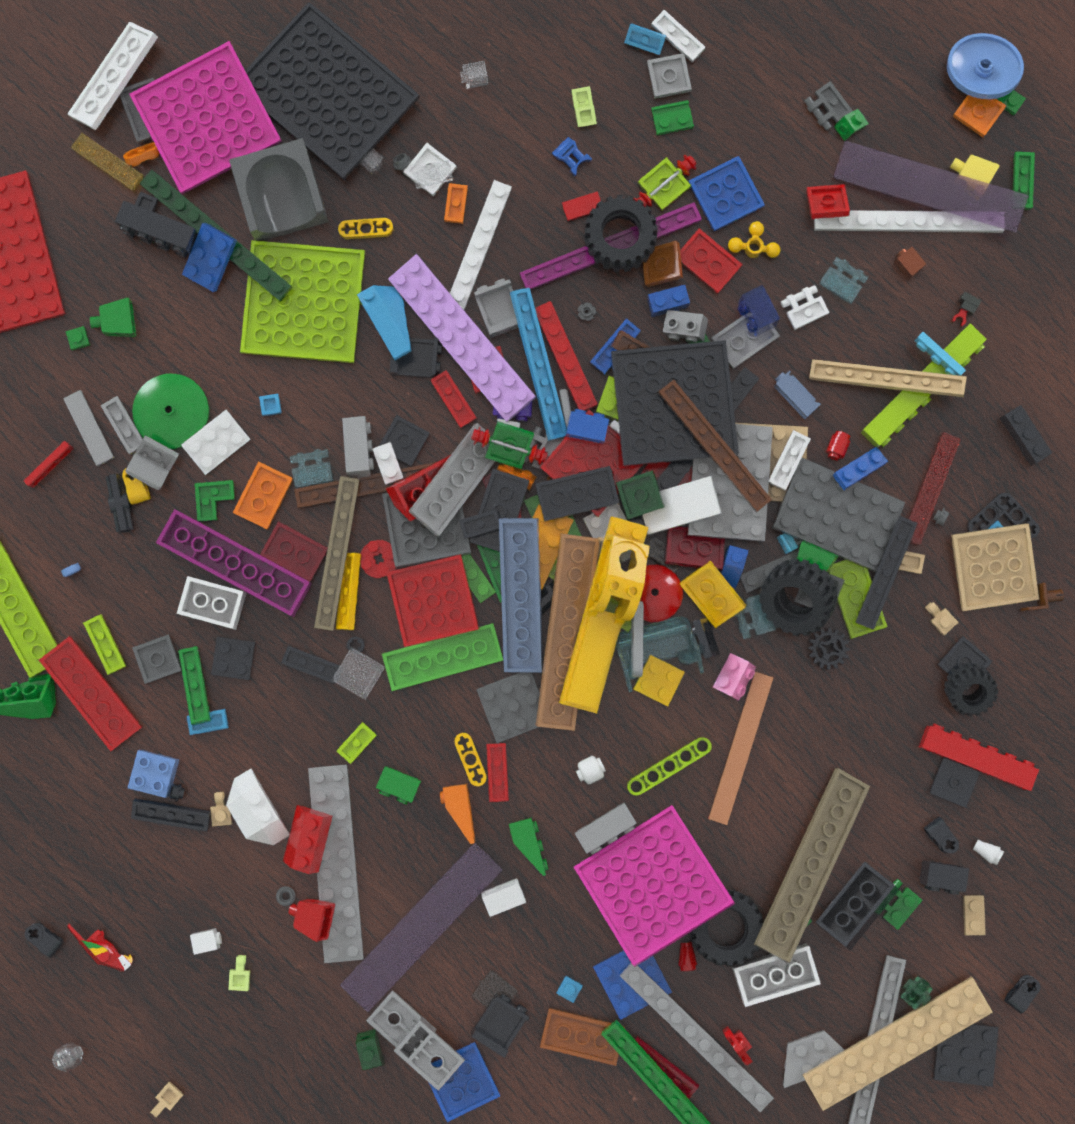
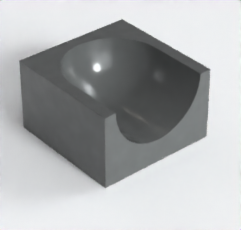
M303 138L229 159L248 227L255 241H266L329 222Z

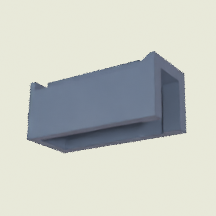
M791 371L787 374L782 372L775 379L777 383L774 385V388L805 420L821 403L815 402L816 399L793 375H789Z

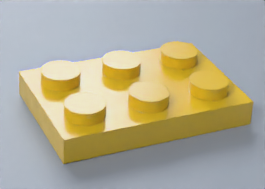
M711 561L680 583L681 587L715 628L746 607L743 600Z

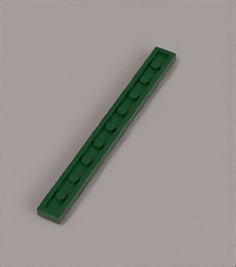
M152 169L140 182L141 186L158 198L160 202L189 226L194 227L198 233L202 223H207L231 236ZM236 242L230 260L281 302L293 287L241 243Z

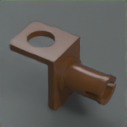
M1046 583L1037 584L1039 595L1037 606L1020 609L1021 611L1048 609V602H1061L1064 600V596H1056L1064 594L1062 589L1047 591Z

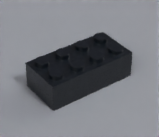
M123 201L115 219V223L123 231L124 235L130 238H134V236L141 238L140 241L149 245L155 243L158 245V248L167 252L169 249L176 252V255L182 258L189 257L198 235L194 227Z
M864 862L818 918L816 923L851 951L899 889L868 863Z

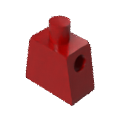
M306 899L299 901L298 905L292 904L288 912L289 915L295 917L293 926L296 930L315 942L328 939L335 903Z

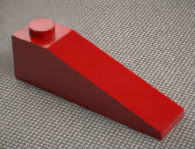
M451 455L386 488L394 506L409 521L416 518L408 511Z

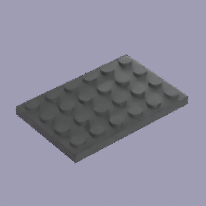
M801 458L790 480L772 528L801 541L814 544L838 555L840 558L876 573L905 502L860 482L843 490L832 476L835 473L834 471Z

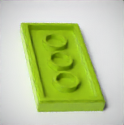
M847 560L834 563L828 573L845 580L837 602L850 639L886 628L887 624L882 611L874 630L855 623L872 582L868 569Z

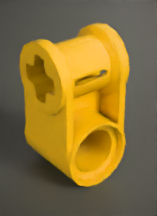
M124 470L122 477L131 505L150 500L151 497L146 483L136 478L134 480L130 479V475Z

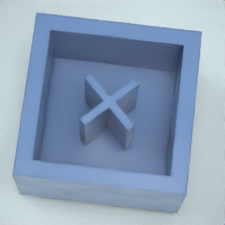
M138 750L128 788L164 798L170 797L180 759Z

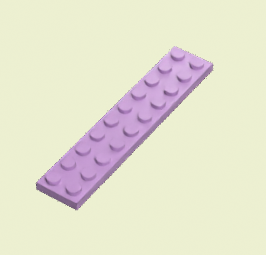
M417 254L388 278L506 422L511 420L536 398L533 392Z

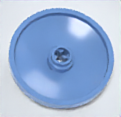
M978 33L960 39L952 47L947 60V72L953 84L967 95L980 99H997L1008 95L1018 86L1024 71L1023 59L1018 49L1006 39L993 34Z

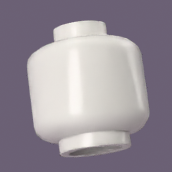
M590 756L578 763L579 770L576 773L581 782L585 780L590 785L604 777L603 772L606 770L600 758L596 759V757Z

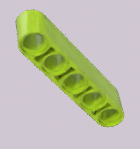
M700 737L631 778L627 783L628 791L633 795H641L708 754L711 750V742L707 738ZM701 740L707 744V748L703 752L697 749V744ZM683 751H688L691 755L690 760L687 762L682 761L680 758ZM666 761L674 763V769L670 772L664 769ZM650 771H656L658 774V778L654 782H650L647 778ZM634 781L641 783V789L638 792L631 790V784Z

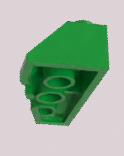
M50 674L36 675L33 678H29L27 682L21 684L14 682L11 683V687L3 690L0 689V715L28 719L51 717L56 705L54 679Z

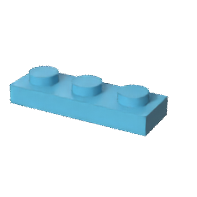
M924 332L914 340L917 343L916 346L921 351H926L931 355L930 358L937 365L941 364L948 375L961 376L966 371Z

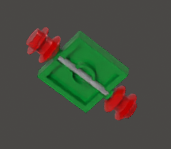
M499 421L496 423L492 436L489 429L483 432L479 426L478 430L474 429L471 440L474 441L473 445L479 442L483 448L489 443L485 458L522 469L526 455L529 456L530 463L536 460L538 465H540L541 462L544 463L548 454L545 451V447L540 450L537 448V444L529 448L534 437L533 432Z

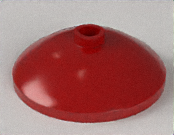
M647 565L645 583L640 601H643L644 608L643 620L647 622H661L673 616L679 609L683 599V588L677 575L669 568L661 565ZM652 589L658 590L657 596L651 594Z

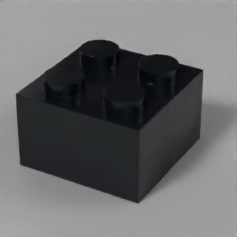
M922 860L919 883L925 885L924 888L931 891L940 892V888H942L944 892L960 895V891L966 892L969 868Z

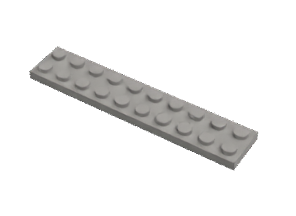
M348 765L308 768L311 808L333 816L320 869L317 872L319 900L335 903L329 937L327 940H323L324 963L363 960L364 953Z

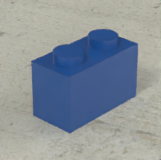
M685 285L648 294L647 297L652 317L666 314L667 310L678 311L688 308L690 304Z
M575 409V412H570L565 436L603 444L609 419L605 418L603 414L594 413V415H588L584 410Z

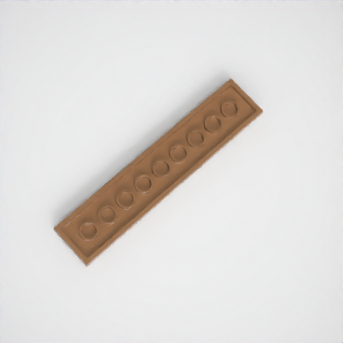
M560 534L536 719L537 727L575 731L578 708L560 704L559 700L596 570L598 538Z

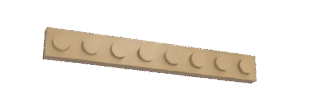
M813 359L810 371V380L964 397L966 385L965 376Z

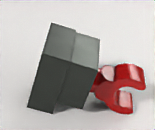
M967 292L960 296L958 300L962 303L958 309L960 311L952 318V322L958 317L962 319L960 327L966 323V315L972 316L982 301Z

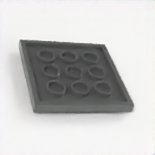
M388 493L382 494L395 568L427 563L459 554L462 556L471 554L469 539H464L459 521L465 519L462 506L440 536H435L417 519L409 521L394 506Z

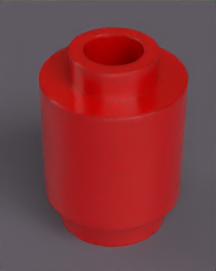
M836 431L832 435L826 450L829 458L836 461L844 459L850 444V435L842 431Z

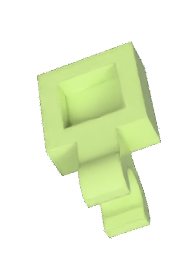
M238 955L236 957V969H230L229 990L249 991L250 970H245L246 955Z

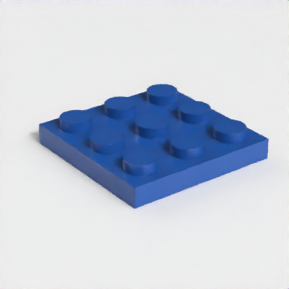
M739 156L688 181L714 232L765 206Z
M624 950L593 966L620 1020L649 1005L620 977V974L631 963ZM654 956L638 965L667 994L672 993Z
M475 1041L456 1050L465 1061L439 1091L429 1083L447 1122L500 1097L498 1088ZM439 1058L431 1063L433 1066L439 1067L443 1062Z

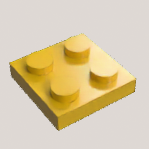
M649 655L643 667L642 677H638L633 690L669 706L685 672Z

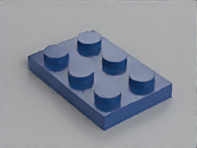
M202 223L182 275L208 290L216 292L237 240L207 223Z

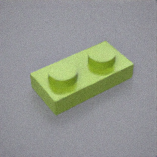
M362 722L339 747L337 752L352 764L377 735Z

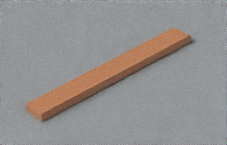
M755 672L708 817L710 820L725 825L728 824L773 677Z

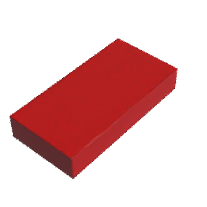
M598 191L562 202L567 222L588 216L592 208L595 209L596 204L601 201Z

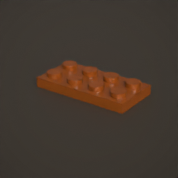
M548 1009L540 1048L616 1066L619 1056L617 1051L601 1035L602 1031L612 1023L557 1009Z

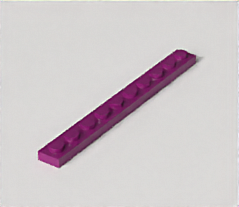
M695 202L656 217V226H658L657 239L700 222L702 218ZM634 226L604 238V240L614 248H629L637 242L639 231ZM584 246L520 272V276L525 288L532 290L592 266L596 262L593 256L590 257L588 248Z

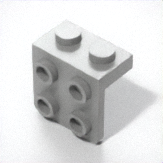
M144 436L125 471L133 478L159 490L179 454Z

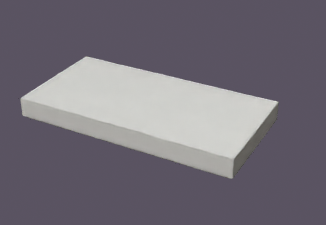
M712 476L660 491L665 508L644 514L643 518L645 526L648 527L647 534L650 535L722 514Z

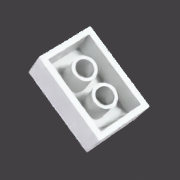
M187 576L177 614L236 630L247 593Z

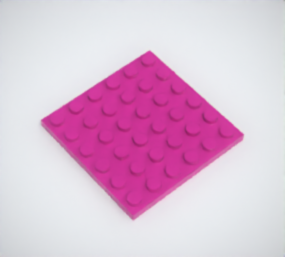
M230 41L129 94L181 194L230 170L229 159L267 149L282 142Z
M672 805L574 866V869L634 967L735 904Z

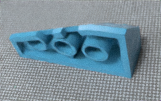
M373 285L357 294L363 308L394 360L411 352L405 305L397 289L394 286Z

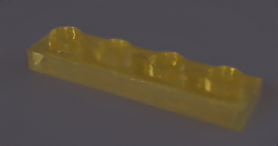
M83 133L79 135L71 146L73 151L133 192L144 178L143 174Z

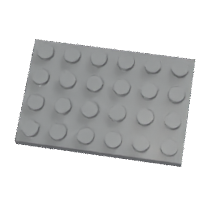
M735 424L739 454L736 456L768 494L773 427ZM712 458L693 459L691 482L712 476L722 514L688 523L687 535L764 542L767 504L756 513Z

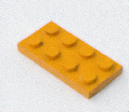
M539 504L533 518H539L540 582L542 590L558 556L560 534H568L574 520L569 517H562L544 522Z

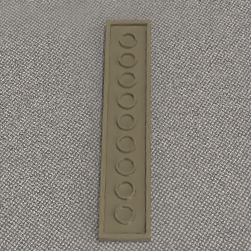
M835 768L754 945L790 963L868 793L869 785L841 769Z

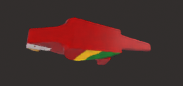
M70 924L67 926L79 941V944L98 965H104L123 972L131 965L133 961L132 956L120 955L114 945L104 939L103 931L98 929L85 941Z

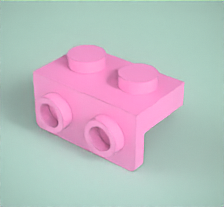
M730 653L713 688L739 701L745 694L749 680L755 674L756 666Z

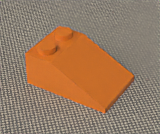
M468 784L443 787V791L440 792L441 804L445 803V808L469 843L474 844L475 834Z

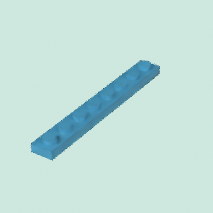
M530 288L512 291L510 296L548 441L566 437L567 429Z

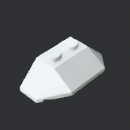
M249 769L234 778L226 806L245 838L275 845L288 837L290 833L253 770Z

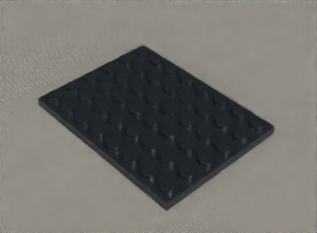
M310 2L305 5L245 70L268 115L297 140L303 138L307 149L343 180L348 177L420 98L417 92Z

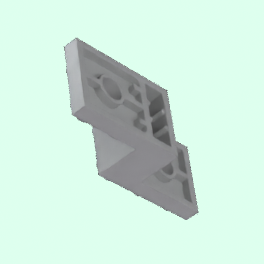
M393 990L366 1020L395 1046L394 1052L438 1091L465 1061L458 1052L435 1033L436 1028ZM392 1013L398 1014L400 1018L396 1024L389 1021V1015ZM433 1057H440L443 1062L442 1065L439 1067L433 1066L431 1063Z

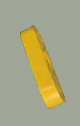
M388 218L345 220L338 226L339 234L344 239L388 237L393 233L394 229L391 220ZM376 223L377 227H382L383 223H386L390 228H387L386 232H383L382 228H377V233H374L375 228L373 224ZM363 224H369L371 226V231L369 233L361 232V226ZM354 225H357L358 234H356L355 230H350L349 234H345V231L342 230L345 229V226L355 229Z
M460 733L455 738V746L469 781L474 786H482L486 782L487 776L473 740L469 734ZM461 736L469 739L466 745L468 749L472 746L473 751H467L462 755L461 750H465L464 746L458 744ZM468 754L475 755L476 763L474 765H468L465 762V757ZM479 764L480 769H477V772L483 775L481 783L473 781L474 771L470 773L468 768H474Z

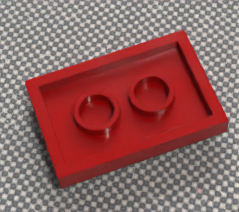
M698 229L680 250L681 264L716 294L724 288L743 265L701 229Z

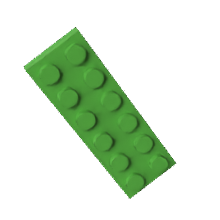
M493 623L481 626L478 630L382 654L392 691L504 661Z

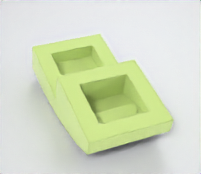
M590 86L572 89L578 127L597 124Z

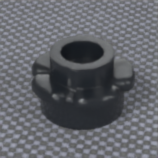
M181 783L173 784L170 799H174L175 802L178 799H182L185 788L182 787Z

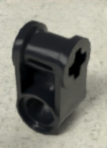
M940 816L923 828L943 853L953 854L958 850V840ZM946 841L952 842V844L950 845L951 849L945 848V846L947 845Z
M40 923L32 924L25 930V938L49 958H52L64 943L62 938ZM38 929V935L34 937L32 930Z
M1023 975L1007 993L1004 1002L1018 1013H1024L1039 993L1040 983L1030 975ZM1028 982L1032 984L1031 988L1027 986Z

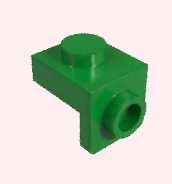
M856 109L843 116L834 127L843 140H847L852 134L865 128L869 123L859 109Z

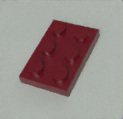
M278 521L260 555L312 582L327 554L328 548Z
M680 526L667 530L665 564L701 568L711 561L718 571H722L725 538L687 535L688 528Z

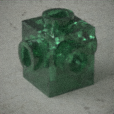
M917 976L914 980L910 978L903 986L905 991L900 996L916 1010L921 1004L925 1006L931 999L929 994L933 988L927 980Z

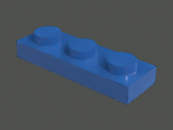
M625 319L590 361V364L604 375L612 367L611 351L616 350L611 348V345L618 332L622 330L634 338L641 332L628 319Z
M875 447L836 471L832 476L841 488L846 490L884 466L888 461L880 450Z

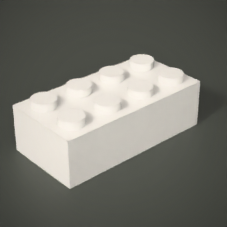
M806 943L797 946L790 963L769 954L746 961L740 965L732 966L745 1007L821 984L810 947Z

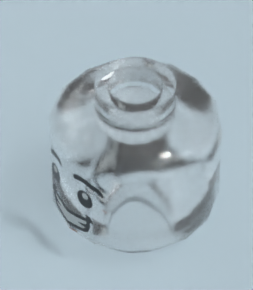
M72 1042L57 1048L52 1058L55 1068L68 1072L80 1066L83 1050Z

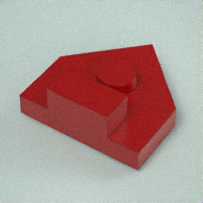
M728 1026L722 1030L723 1034L744 1064L748 1066L753 1061L746 1051L751 1049L752 1046L740 1030L733 1034Z

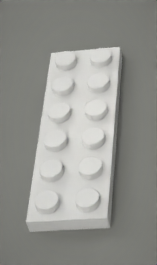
M129 22L68 112V115L72 119L96 130L158 37L153 32Z

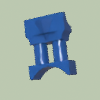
M569 137L552 152V155L557 160L565 162L571 168L570 173L574 177L577 174V167L581 163L591 162L592 160L588 154L584 156L577 149L576 142ZM571 154L579 160L578 163L570 157Z

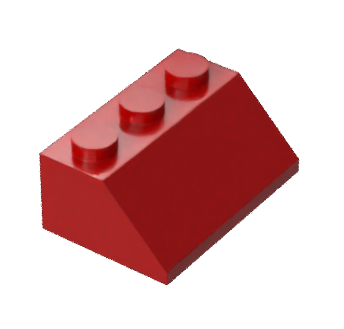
M297 805L283 862L291 869L306 874L319 872L333 816Z

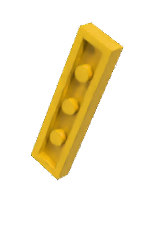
M360 553L346 554L337 608L336 629L354 630Z

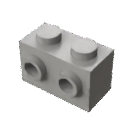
M667 310L663 333L668 339L673 341H679L680 338L686 339L690 343L704 342L708 319L703 314Z

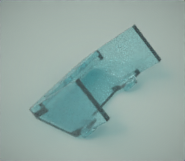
M676 617L643 626V666L649 655L662 661L678 657L679 661L683 664L696 662L700 673H704L700 649L687 618ZM630 629L629 632H619L615 647L628 691L632 692L630 679L637 677L631 676Z

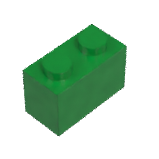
M385 766L376 788L380 789V794L390 797V794L398 797L397 801L407 805L408 802L412 803L414 801L421 780Z

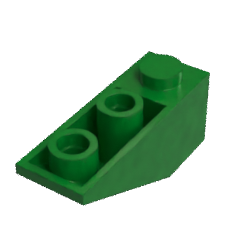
M527 818L509 823L513 843L543 876H546L545 871L549 869L546 859L541 857L540 852L544 851L542 842L537 840L535 834L539 832L537 822H532V818Z

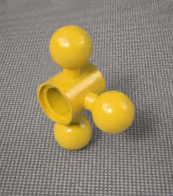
M758 221L751 223L749 226L752 238L747 243H743L737 237L731 238L728 242V248L731 252L737 253L744 249L746 255L750 258L758 257L761 252H766L769 257L774 258L781 251L780 246L775 242L769 243L767 246L764 245L763 241L759 238L764 232V226ZM756 244L759 250L752 251L749 245Z

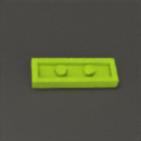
M100 614L84 622L83 624L107 674L110 675L127 667L103 616Z

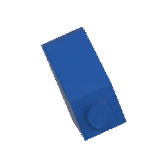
M730 545L726 547L723 569L720 573L731 587L736 589L749 550Z

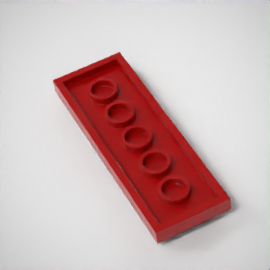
M71 636L39 659V662L110 751L142 728L138 720Z

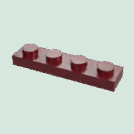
M638 1036L635 1038V1041L689 1099L699 1088V1084Z

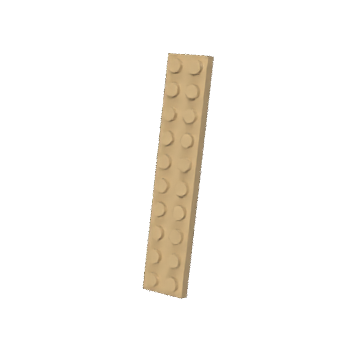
M970 977L802 1075L821 1109L824 1111L993 1012L973 977Z

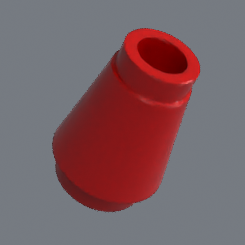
M680 943L678 963L680 971H695L697 961L692 943Z

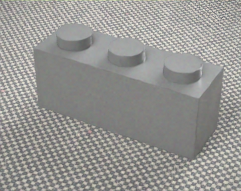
M365 416L342 418L347 476L349 478L371 476V470L374 469L373 458H370L369 452H373L372 440H368V434H371V424L366 421Z
M622 803L574 833L585 852L594 854L602 849L600 845L605 842L610 844L617 840L618 834L622 832L627 834L635 829L633 825L636 824V821L625 803Z

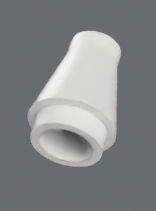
M980 840L976 842L973 848L990 864L994 863L996 865L1004 851L1000 850V847Z

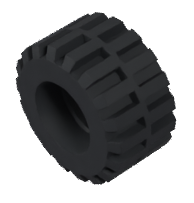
M966 663V666L961 664L957 670L954 668L951 671L952 674H948L946 677L948 681H945L944 684L946 687L944 689L954 709L957 712L959 711L960 714H967L968 716H973V714L979 716L980 712L986 713L988 707L992 708L994 706L992 702L997 700L998 686L985 667L979 666L977 663H974L973 666L971 663ZM980 684L977 691L973 694L963 695L964 690L968 686Z

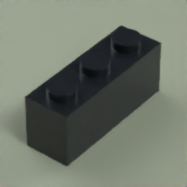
M1022 405L1000 418L1030 466L1052 454V451Z

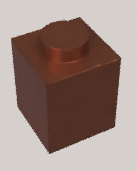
M913 247L908 250L905 248L896 255L898 258L894 262L908 280L926 265Z

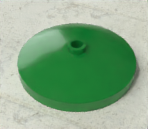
M163 374L147 381L138 391L133 403V421L143 438L147 436L171 450L182 449L181 444L208 424L210 416L209 402L201 387L190 378L180 374ZM170 407H172V411L170 413H167V409H170Z

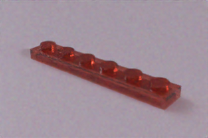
M945 432L940 436L909 516V520L918 523L910 541L918 546L921 544L961 441L960 438Z

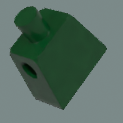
M372 1029L357 1033L356 1047L362 1070L384 1066L385 1061L377 1030Z

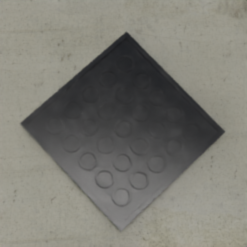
M726 340L611 351L623 466L711 458L659 395L658 392L672 380H675L734 454H739Z

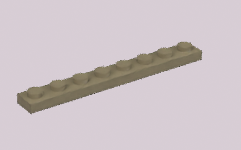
M340 476L314 628L330 631L334 629L359 479Z

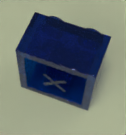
M763 285L741 296L737 308L740 315L745 316L747 320L746 326L750 333H754L756 337L776 327L780 317Z

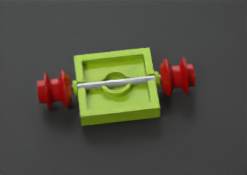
M684 155V161H677L678 168L676 169L666 157L638 181L639 186L645 193L639 192L640 197L633 200L636 202L641 200L644 202V207L648 206L650 208L653 201L663 211L691 188V185L682 174L689 176L690 169L696 170V161L692 156Z

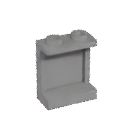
M500 279L494 282L495 285L489 287L484 285L477 288V291L474 292L490 338L519 328L510 292L513 291L510 279Z

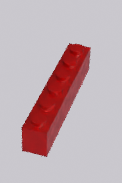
M551 301L536 307L535 310L540 329L576 408L586 412L596 409L598 406L597 401Z
M937 724L926 726L919 748L1026 791L1032 790L1039 769L1034 767V763L1023 760L1022 763L1017 761V757L1012 754L1005 753V755L998 753L999 749L989 745H987V748L980 746L981 742L969 738V741L962 739V734L951 731V733L943 731L944 727Z

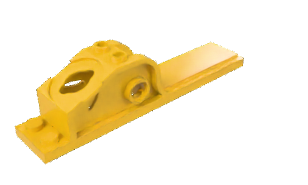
M613 516L610 517L559 700L560 704L593 713L598 711L620 629L625 621H630L634 617L643 591L649 546L644 544L648 530L647 526ZM632 550L628 571L625 572L620 567L619 556L623 552ZM611 595L620 598L614 613L604 611Z

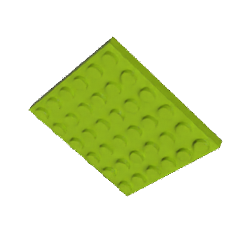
M251 240L250 252L293 288L280 302L248 275L240 353L354 363L360 300L357 294L361 293L365 250Z

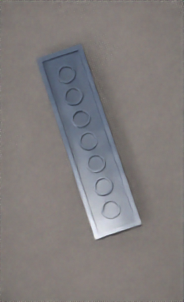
M500 518L499 540L504 672H543L539 518Z

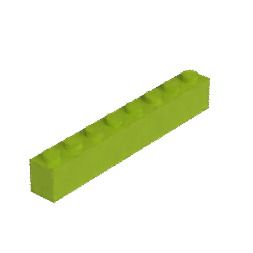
M970 323L944 351L964 368L972 360L970 356L973 353L977 355L985 347L983 343L987 339ZM933 361L922 371L947 374L941 364L937 365ZM902 390L860 433L874 447L878 448L880 445L884 447L891 440L889 436L893 432L897 434L905 426L903 422L907 418L911 420L917 415L916 409L920 405L924 407L932 400L929 397L931 394Z

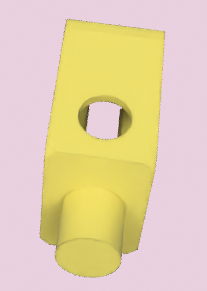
M970 155L965 163L955 158L950 168L959 173L954 182L978 201L1000 165Z

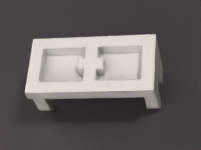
M517 878L481 892L490 917L526 903Z

